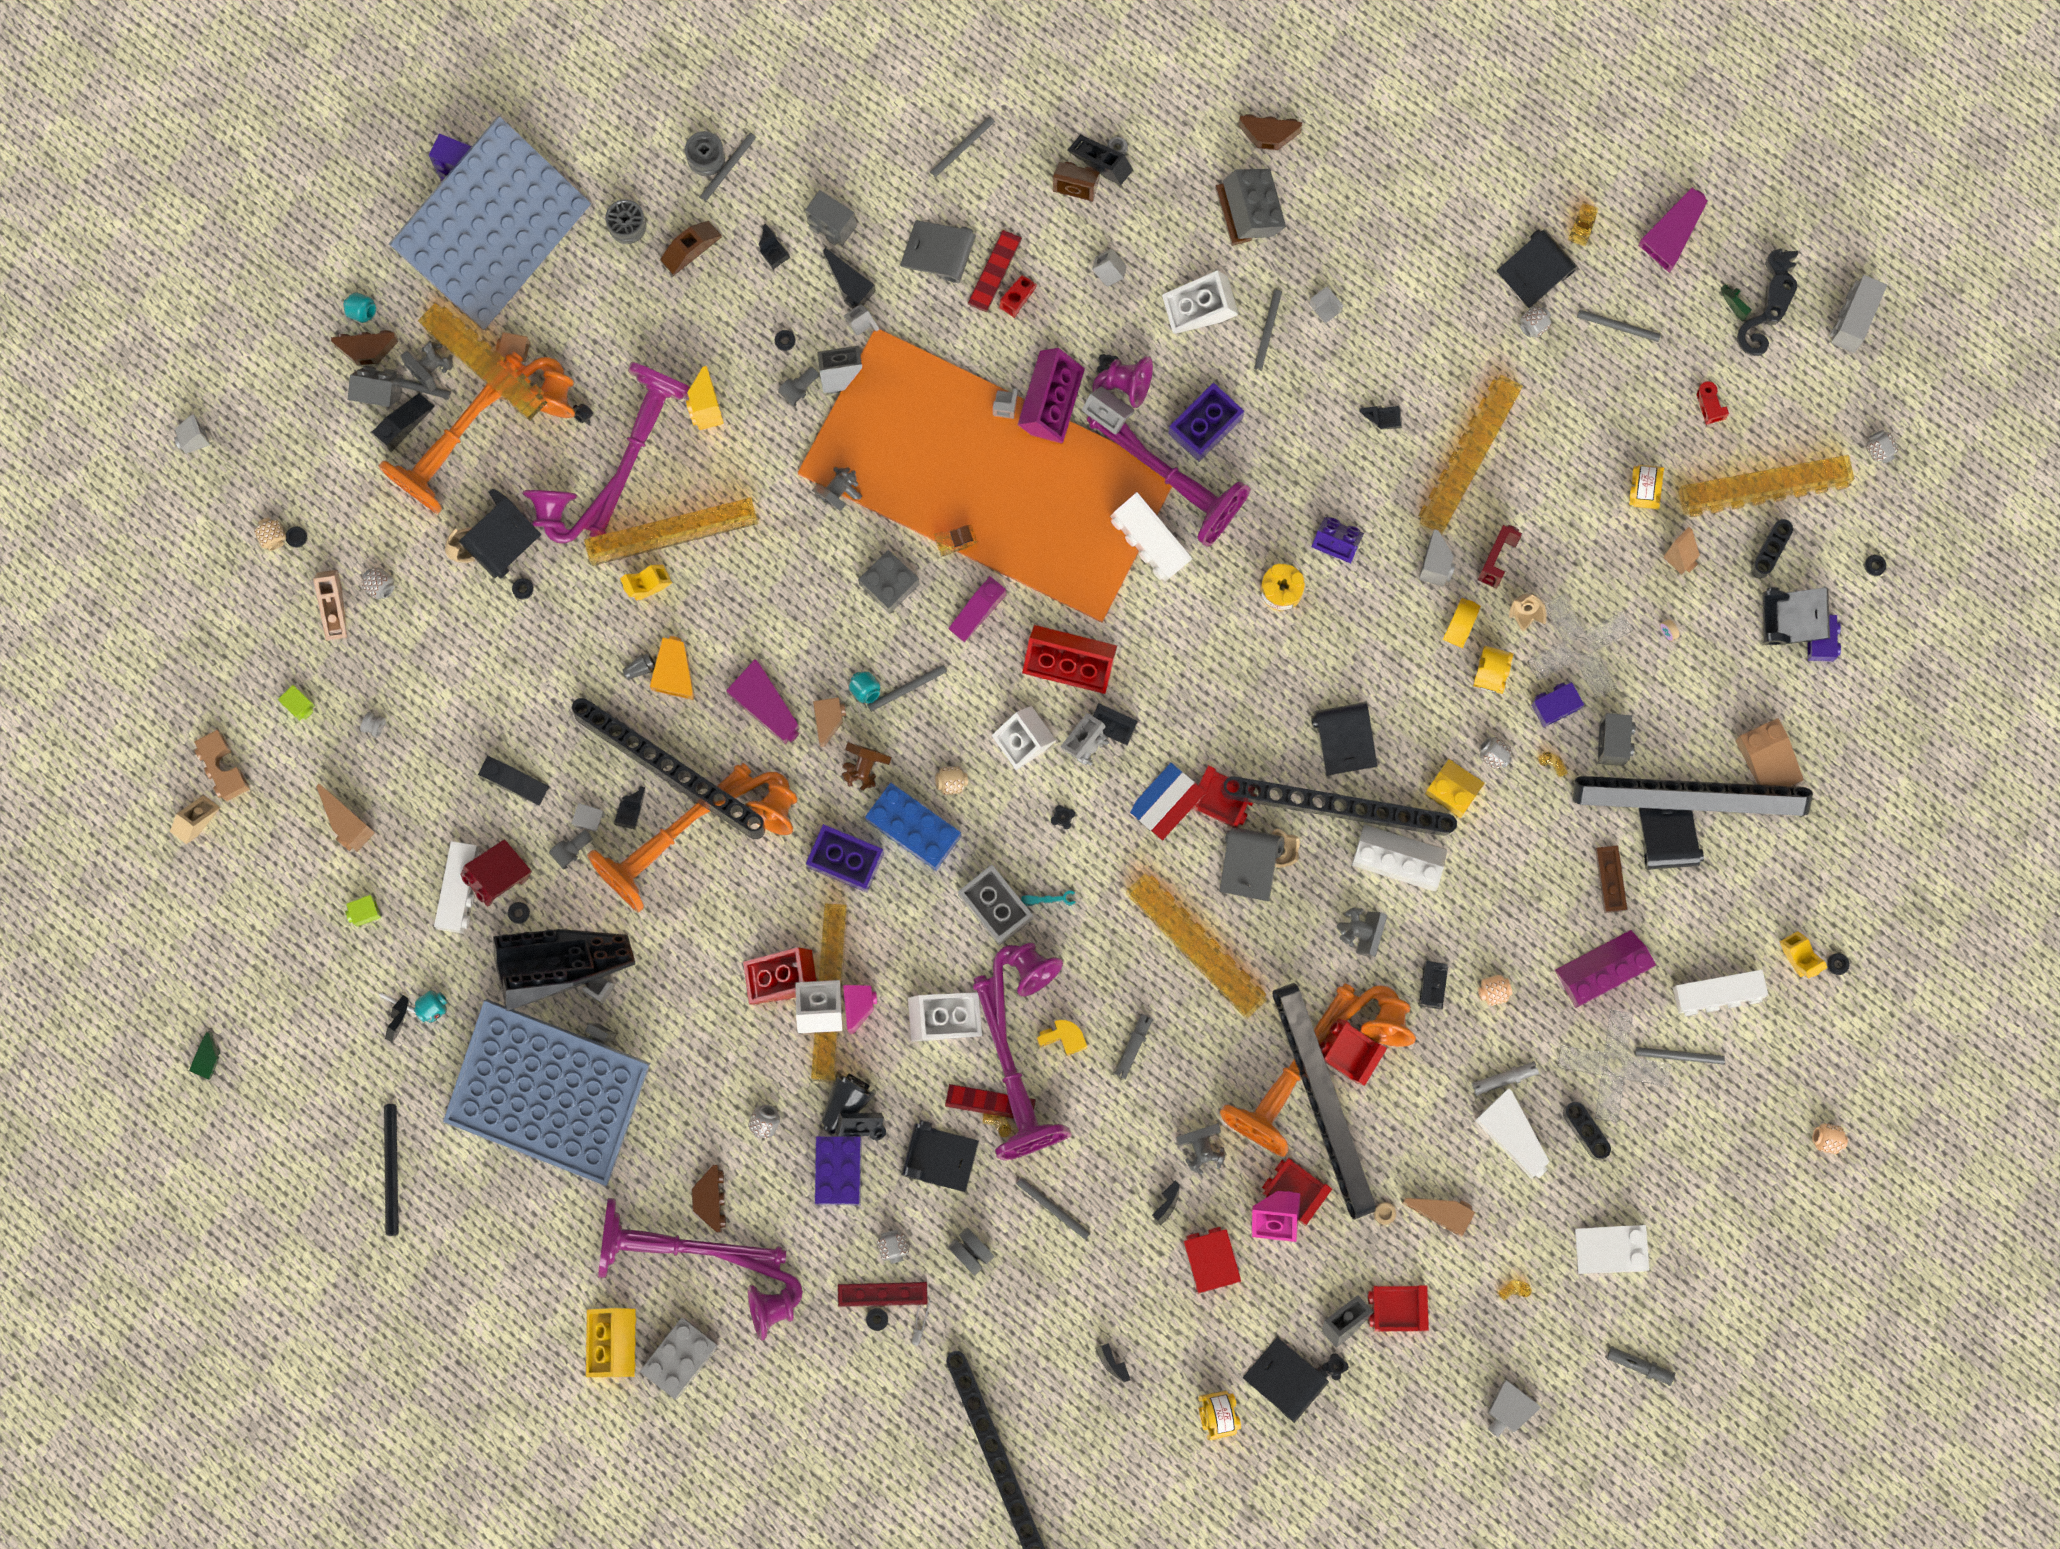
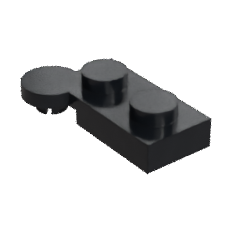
M840 1113L835 1132L838 1137L870 1136L872 1140L877 1141L886 1135V1129L882 1125L884 1117L882 1113Z

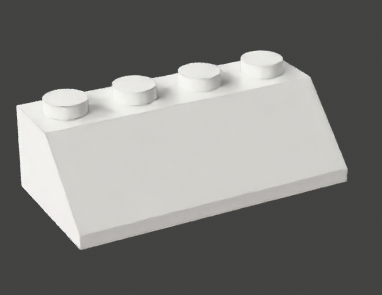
M1138 493L1134 494L1110 516L1114 527L1123 531L1126 535V541L1132 547L1135 546L1138 549L1140 558L1153 567L1152 571L1158 579H1163L1164 582L1167 581L1192 560V557Z
M1364 824L1352 866L1436 891L1448 850Z

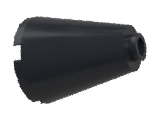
M838 1070L835 1075L821 1121L824 1125L823 1129L831 1134H835L840 1113H859L876 1094L875 1089L872 1091L868 1090L869 1084L848 1073L847 1077L842 1075V1070Z

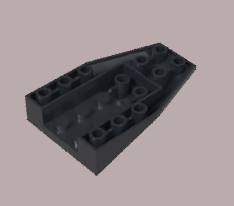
M547 929L545 931L493 936L494 960L506 1011L568 991L635 965L631 944L626 934Z

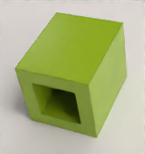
M294 685L278 699L299 721L302 718L304 720L313 713L312 709L315 707Z
M371 894L346 904L348 909L345 911L347 920L356 927L382 918L376 900Z

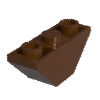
M1252 114L1240 116L1238 127L1256 148L1279 150L1301 133L1302 122H1298L1296 119L1278 120L1272 116L1259 118Z
M709 221L692 225L671 242L660 258V261L674 276L721 239L722 235Z
M383 330L377 334L360 332L358 335L352 336L349 334H339L337 337H331V342L335 348L354 364L360 366L379 364L398 343V337L395 332Z
M713 1165L692 1188L693 1212L715 1232L722 1233V1228H726L725 1214L720 1215L721 1206L725 1205V1193L720 1192L718 1183H724V1171L720 1170L718 1165Z

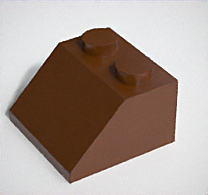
M1059 162L1053 175V192L1093 202L1100 179V172L1092 167H1078L1072 162Z

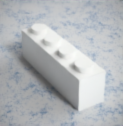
M451 841L434 924L437 930L463 934L464 929H468L470 916H467L468 907L472 908L474 895L471 894L472 888L463 882L460 874L465 864L482 854V852H479L480 848L477 845Z
M1763 970L1673 987L1678 1014L1684 1013L1685 1017L1696 1015L1698 1010L1706 1009V1012L1720 1010L1719 1006L1728 1005V1008H1735L1741 1006V1002L1749 1001L1750 1004L1763 1002L1762 998L1768 996Z

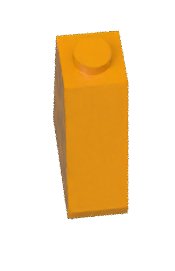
M669 636V639L663 637L650 688L652 691L694 700L695 695L686 646L684 642H681L682 639Z

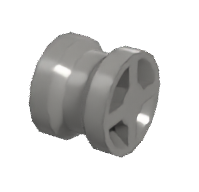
M368 712L361 723L360 731L364 733L369 732L373 737L378 738L385 726L386 718L375 717L374 713Z

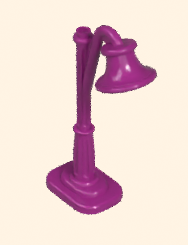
M1144 356L1138 363L1132 365L1122 364L1119 359H1115L1108 370L1102 371L1094 379L1092 391L1094 392L1099 387H1103L1106 390L1117 388L1129 396V402L1133 408H1138L1146 398L1153 373L1151 357ZM1090 416L1087 418L1091 429L1096 428L1165 478V484H1170L1188 501L1206 513L1197 536L1198 541L1206 547L1214 544L1224 532L1250 494L1251 489L1243 482H1236L1230 489L1217 497L1204 486L1180 472L1178 467L1171 468L1149 452L1126 422H1124L1120 431L1115 435Z
M631 362L628 372L635 376L639 383L646 386L647 393L637 414L631 435L627 437L629 444L616 474L571 530L565 528V524L561 519L565 506L570 501L575 500L578 497L577 494L549 490H524L523 495L533 502L536 510V520L532 522L533 526L543 527L545 534L556 543L565 544L572 542L583 529L590 531V537L601 541L602 537L607 535L605 530L641 447H646L645 442L659 417L666 398L671 397L677 400L684 398L689 400L687 392L690 386L646 366Z
M1031 942L1022 946L1008 945L1003 947L994 957L993 977L987 979L986 975H981L973 979V989L979 995L1005 1076L1002 1081L1006 1085L1010 1106L1018 1128L1016 1135L1010 1137L1007 1142L995 1149L996 1157L1004 1161L1034 1153L1072 1136L1070 1128L1063 1124L1038 1125L1033 1106L1021 1079L1022 1074L1017 1073L1007 1042L1003 966L1009 964L1011 967L1017 968L1021 978L1017 993L1022 997L1032 995L1048 985L1058 975L1063 966L1061 958L1052 957L1046 959L1035 951V944Z
M607 1199L598 1278L607 1277L608 1266L614 1264L615 1255L619 1253V1250L644 1253H672L674 1256H677L678 1252L715 1256L786 1284V1288L782 1289L780 1294L773 1295L758 1291L753 1284L748 1286L750 1313L755 1331L761 1341L766 1339L768 1330L775 1323L784 1319L788 1322L793 1321V1308L801 1301L803 1290L801 1283L795 1276L780 1270V1264H785L787 1250H782L780 1246L776 1247V1249L693 1241L679 1239V1235L674 1237L653 1232L622 1229V1226L619 1225L620 1214L615 1212L616 1199Z

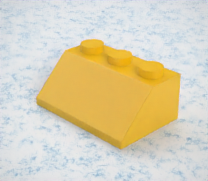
M703 366L687 392L689 400H685L693 426L698 425L699 430L724 424L708 368Z
M587 1309L586 1377H635L636 1309Z

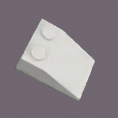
M1218 270L1162 295L1174 334L1217 324L1239 315L1228 276Z
M977 992L918 995L908 998L911 1042L982 1036L979 995Z
M1646 1225L1575 1229L1578 1274L1649 1271Z

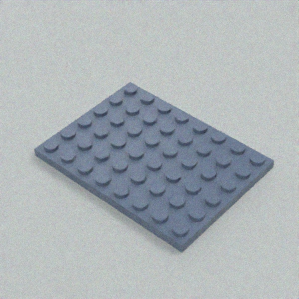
M497 116L388 245L478 327L485 330L588 209L591 203L500 116Z
M486 999L483 1002L443 1122L607 1186L651 1063L514 1009L506 1011L504 1005Z

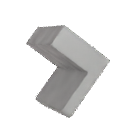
M1099 387L1092 392L1082 408L1084 413L1115 435L1120 431L1125 420L1133 415L1135 411L1103 387Z

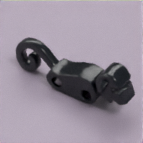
M1781 248L1775 249L1766 258L1765 265L1773 275V278L1766 289L1765 310L1760 316L1751 318L1741 325L1737 334L1739 347L1751 356L1763 355L1769 347V341L1763 334L1754 333L1750 339L1752 342H1759L1760 347H1752L1745 338L1747 331L1764 322L1767 325H1776L1785 315L1797 290V281L1788 272L1797 265L1793 261L1798 256V250H1785L1783 252ZM1783 284L1789 285L1790 290L1785 289ZM1771 310L1776 311L1778 316H1773Z

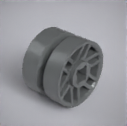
M701 131L693 134L687 140L685 155L688 165L693 172L701 176H711L721 170L725 163V153L718 136L711 132Z
M626 199L619 200L608 208L605 220L610 235L614 240L622 244H632L644 236L647 224L643 211L636 202Z
M967 1227L959 1234L964 1243L962 1244L957 1239H954L947 1247L975 1276L983 1269L978 1259L988 1264L995 1256Z

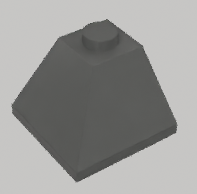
M859 345L817 352L823 393L835 394L845 390L862 369Z

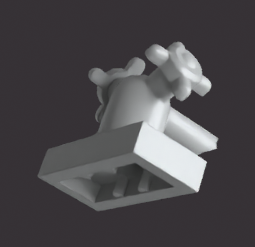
M1087 713L1060 747L1075 757L1080 763L1091 766L1093 762L1090 756L1097 751L1098 745L1101 748L1103 744H1109L1106 735L1103 733V729L1106 726L1103 722Z

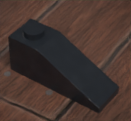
M1081 134L1068 149L1074 156L1116 184L1122 185L1133 171L1124 154Z
M825 248L823 250L824 258L839 287L844 302L852 309L859 304L864 306L875 293V285Z
M418 393L386 416L371 433L376 440L392 452L435 406Z
M488 755L478 773L482 780L538 806L541 805L549 789V786Z

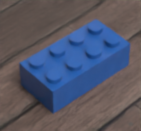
M891 782L865 816L866 822L935 871L938 870L962 837L960 831Z

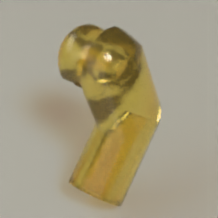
M1549 751L1539 756V763L1542 766L1548 764L1553 766L1558 778L1568 774L1560 756Z
M990 1114L983 1115V1124L994 1125L999 1136L1003 1138L1009 1136L1012 1131L1011 1125L1005 1117Z
M1512 1280L1497 1294L1505 1301L1512 1294L1529 1297L1532 1289L1526 1282Z

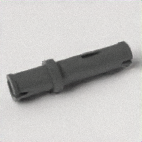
M1140 1014L1134 1031L1130 1032L1131 1037L1113 1073L1114 1075H1121V1078L1126 1080L1142 1042H1145L1147 1039L1145 1036L1154 1019Z
M1613 1346L1610 1348L1607 1360L1644 1374L1647 1379L1651 1380L1653 1378L1671 1386L1675 1372L1657 1366L1656 1362L1652 1361L1650 1363Z

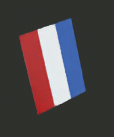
M1170 763L1135 801L1130 813L1163 841L1206 792L1173 763Z

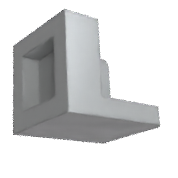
M1110 249L1095 257L1092 270L1109 287L1124 279L1127 266L1117 253Z
M1328 286L1310 300V306L1324 323L1330 321L1342 312L1343 304Z
M859 304L844 315L856 335H860L870 327L875 331L879 330L869 311L862 304Z
M1014 388L1013 393L997 391L993 404V416L1014 419L1018 389Z
M578 803L571 824L576 828L597 831L601 818H605L606 814L602 810Z
M599 978L591 981L588 987L584 986L582 990L598 1002L604 1004L615 985L604 978Z

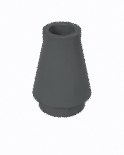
M642 653L622 670L626 678L630 680L652 673L655 668V662L649 653Z

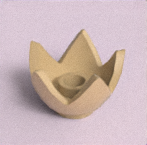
M472 527L459 531L455 528L449 534L445 544V553L449 559L459 563L475 561L474 557L458 542Z
M1522 594L1511 605L1509 618L1515 617L1522 631H1525L1533 620L1546 624V605L1541 598L1534 594Z
M1275 829L1271 834L1284 837L1285 850L1284 854L1276 858L1275 867L1291 866L1299 859L1300 839L1298 836L1287 835L1282 830Z

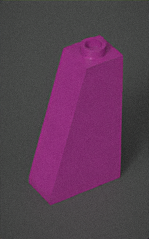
M1692 187L1641 239L1638 245L1669 273L1675 267L1708 202L1705 195Z
M754 659L726 692L728 696L785 745L788 741L792 743L800 734L798 732L800 729L799 725L759 662Z

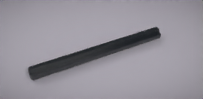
M385 1104L386 1236H397L399 1234L396 1104Z

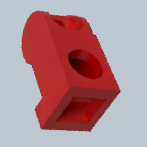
M1024 275L1020 276L1000 299L999 308L1015 318L1027 302V299L1035 291L1037 284Z
M1710 381L1703 382L1697 391V399L1706 425L1726 420L1729 415L1727 406L1722 408L1720 406L1716 384Z

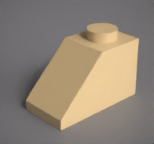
M203 795L176 814L170 832L185 844H188L199 836L221 807Z

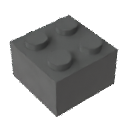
M821 190L818 191L805 209L808 227L816 234L821 232L826 235V239L833 245L838 243L843 246L857 227L855 213Z
M363 366V368L350 374L347 400L390 407L401 398L403 375L397 374V371L391 369H384L383 372L377 371L376 367Z
M889 550L858 579L859 585L889 614L920 585L919 578Z
M1606 713L1599 724L1597 764L1624 766L1630 760V757L1634 755L1635 745L1631 743V736L1635 734L1636 723L1632 722V715Z

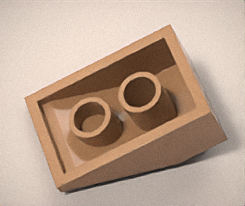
M1779 718L1742 734L1735 740L1758 785L1792 786L1804 780L1789 737Z
M318 784L316 788L333 832L338 835L335 839L347 850L350 851L353 848L358 852L375 832L321 784Z

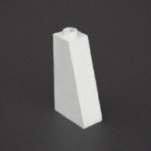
M1507 1089L1475 1121L1530 1178L1535 1176L1540 1178L1548 1170L1546 1165L1549 1163V1160L1513 1092Z

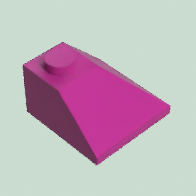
M843 985L846 1022L849 1034H854L873 1012L874 1004H878L877 992L872 991L871 986Z
M1277 1191L1255 1204L1252 1208V1237L1296 1242L1300 1193Z

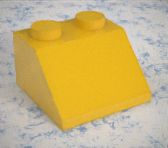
M1448 759L1425 792V795L1461 818L1485 783Z

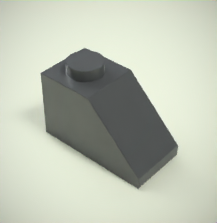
M1357 1295L1324 1320L1322 1332L1337 1348L1354 1335L1373 1311Z

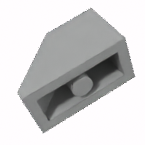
M194 414L190 415L175 428L177 434L174 437L178 449H182L186 454L210 446L205 428Z

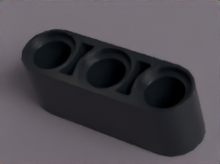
M1780 519L1771 528L1751 566V573L1754 577L1764 579L1774 569L1793 533V525L1789 520ZM1777 527L1785 529L1786 535L1779 534ZM1767 546H1774L1776 553L1769 552ZM1758 564H1764L1767 571L1759 570Z
M1579 1102L1569 1103L1563 1110V1117L1587 1153L1594 1160L1607 1158L1610 1155L1611 1146L1586 1108ZM1570 1107L1578 1109V1118H1572L1569 1115ZM1584 1125L1591 1128L1592 1134L1590 1137L1582 1134L1581 1129ZM1596 1144L1604 1147L1605 1152L1602 1156L1595 1153L1594 1147Z

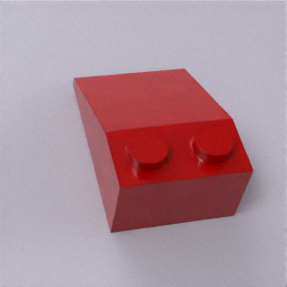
M797 947L743 962L749 1005L796 998V983L817 982L811 949Z

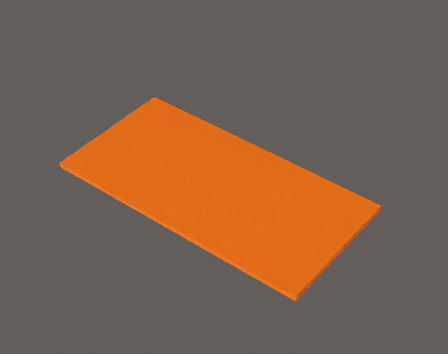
M881 329L878 331L874 330L861 353L862 369L847 388L840 392L804 459L798 475L823 487H827L836 476V472L833 470L834 467L844 469L849 467L850 471L848 473L855 470L856 481L859 483L856 487L853 484L851 486L862 497L861 499H853L845 491L841 496L1103 623L1139 553L1135 546L1132 547L1126 541V535L1123 531L1114 527L1110 516L1136 493L1142 497L1158 516L1172 486L1165 484V478L1117 443L1069 421L1063 443L1030 435L1018 426L1025 401L1022 397L1018 396L1014 419L993 416V404L997 391H1009ZM968 525L973 541L955 547L950 531Z

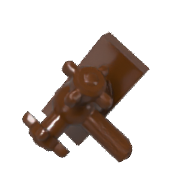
M848 742L845 750L857 755L858 758L856 764L851 762L843 764L842 768L847 771L843 772L842 776L847 782L848 787L853 786L852 782L857 781V779L862 781V786L860 787L862 791L866 788L875 787L874 779L876 775L872 774L869 776L874 762L889 765L892 757Z

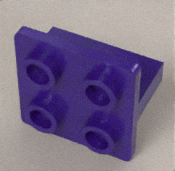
M1324 517L1317 530L1312 548L1351 564L1364 533L1360 532V529L1355 526H1346L1335 518Z

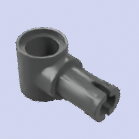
M810 367L799 378L794 380L789 378L780 386L778 393L795 407L798 400L805 398L807 387L819 377V374L813 367Z
M584 830L571 841L565 842L563 840L557 843L549 851V854L564 870L568 868L567 865L570 862L578 859V851L591 842L593 838Z

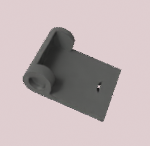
M916 220L900 266L938 274L946 281L959 284L976 235L968 227L956 228Z
M1232 827L1225 836L1227 846L1220 892L1270 901L1276 858H1279L1283 853L1284 837Z

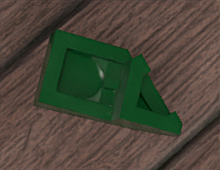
M1724 284L1721 287L1723 297L1731 310L1743 322L1752 309L1738 298L1741 292L1740 289L1735 288L1732 290L1728 285Z
M207 1031L189 1069L190 1072L208 1080L211 1079L219 1060L218 1055L221 1054L213 1041L211 1031Z

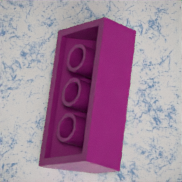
M1059 347L1039 352L1018 426L1030 435L1063 443L1085 368Z
M1629 930L1554 971L1574 1007L1578 1008L1654 968L1656 963L1645 944L1632 930Z

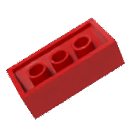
M1034 625L1029 637L1022 674L1106 694L1118 645Z

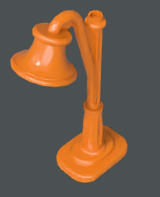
M513 351L512 354H507L505 357L506 361L449 430H444L445 433L430 447L412 470H406L399 465L394 467L387 461H382L378 467L395 484L431 511L439 514L442 511V506L435 499V493L429 488L428 482L445 462L456 444L461 443L459 438L478 414L538 369L544 371L545 381L538 391L525 394L523 400L531 407L561 418H573L575 416V411L567 400L568 389L574 385V381L564 374L562 365L556 359L540 357L529 365L524 366L521 363L523 358Z
M742 763L741 765H735L734 771L717 785V787L732 797L737 798L764 783L769 784V793L759 802L749 801L744 805L763 818L767 830L779 835H790L793 833V826L788 819V813L791 805L797 803V796L790 790L789 782L782 774L766 772L751 778L749 776L751 770L746 764ZM717 801L715 805L721 806L725 801ZM696 803L665 830L663 828L660 829L657 835L643 844L620 864L615 863L609 857L604 858L596 850H591L587 854L588 859L603 880L633 910L639 913L644 909V904L634 879L670 845H674V839L696 819L710 811Z
M1346 983L1343 986H1339L1337 988V995L1314 1028L1320 1045L1328 1036L1331 1025L1338 1018L1348 1021L1371 999H1377L1378 1006L1381 1008L1380 1012L1374 1020L1362 1024L1361 1032L1371 1040L1389 1046H1409L1414 1044L1416 1040L1414 1033L1406 1026L1405 1018L1406 1014L1410 1012V1005L1399 999V996L1393 989L1383 985L1371 987L1360 997L1353 994L1355 989ZM1295 1059L1288 1068H1283V1073L1267 1092L1255 1112L1238 1109L1232 1105H1224L1220 1110L1221 1117L1228 1126L1281 1157H1285L1288 1153V1143L1272 1123L1289 1098L1297 1081L1301 1080Z

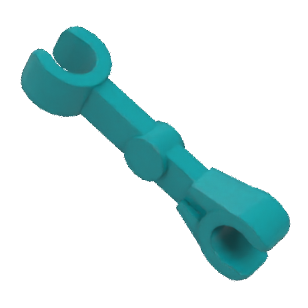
M1071 890L1065 892L1063 896L1039 897L1026 895L1021 897V901L1025 906L1063 901L1068 906L1076 903V901L1069 902L1066 900L1067 895H1075V892Z

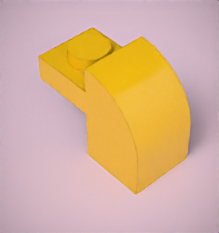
M663 564L650 565L639 574H625L620 578L623 589L628 597H634L636 601L649 597L672 584Z
M1461 597L1443 640L1463 648L1481 605Z
M1799 931L1779 941L1784 954L1800 977L1805 975L1809 979L1817 976L1827 968L1825 961L1814 953L1809 939Z
M1068 1020L1054 1021L1056 1030L1053 1031L1052 1028L1040 1032V1036L1037 1037L1039 1047L1061 1040L1066 1056L1087 1049L1082 1031L1076 1024Z

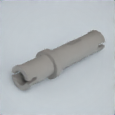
M1535 1061L1517 1068L1513 1066L1509 1071L1472 1082V1087L1475 1089V1095L1478 1096L1514 1082L1516 1084L1521 1083L1523 1079L1539 1075V1071Z

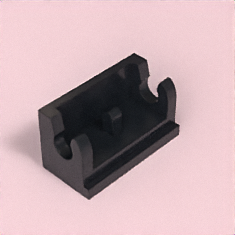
M1098 703L1093 717L1103 722L1106 726L1103 729V733L1107 737L1128 746L1137 727V720Z
M1426 960L1418 1006L1443 1010L1449 968L1447 964Z

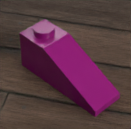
M989 576L948 629L965 643L1006 597V589Z

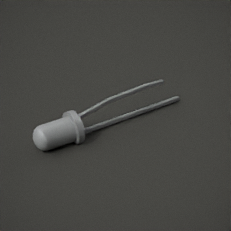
M929 1300L922 1330H917V1318L920 1305L918 1306V1311L916 1315V1329L913 1330L914 1336L912 1339V1344L915 1346H918L921 1342L923 1328L931 1300Z

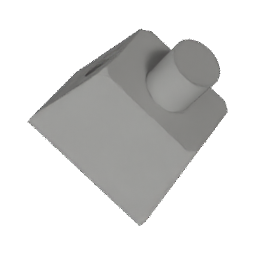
M1504 1380L1487 1412L1494 1418V1421L1487 1430L1496 1437H1499L1505 1428L1511 1432H1516L1541 1406L1510 1382Z

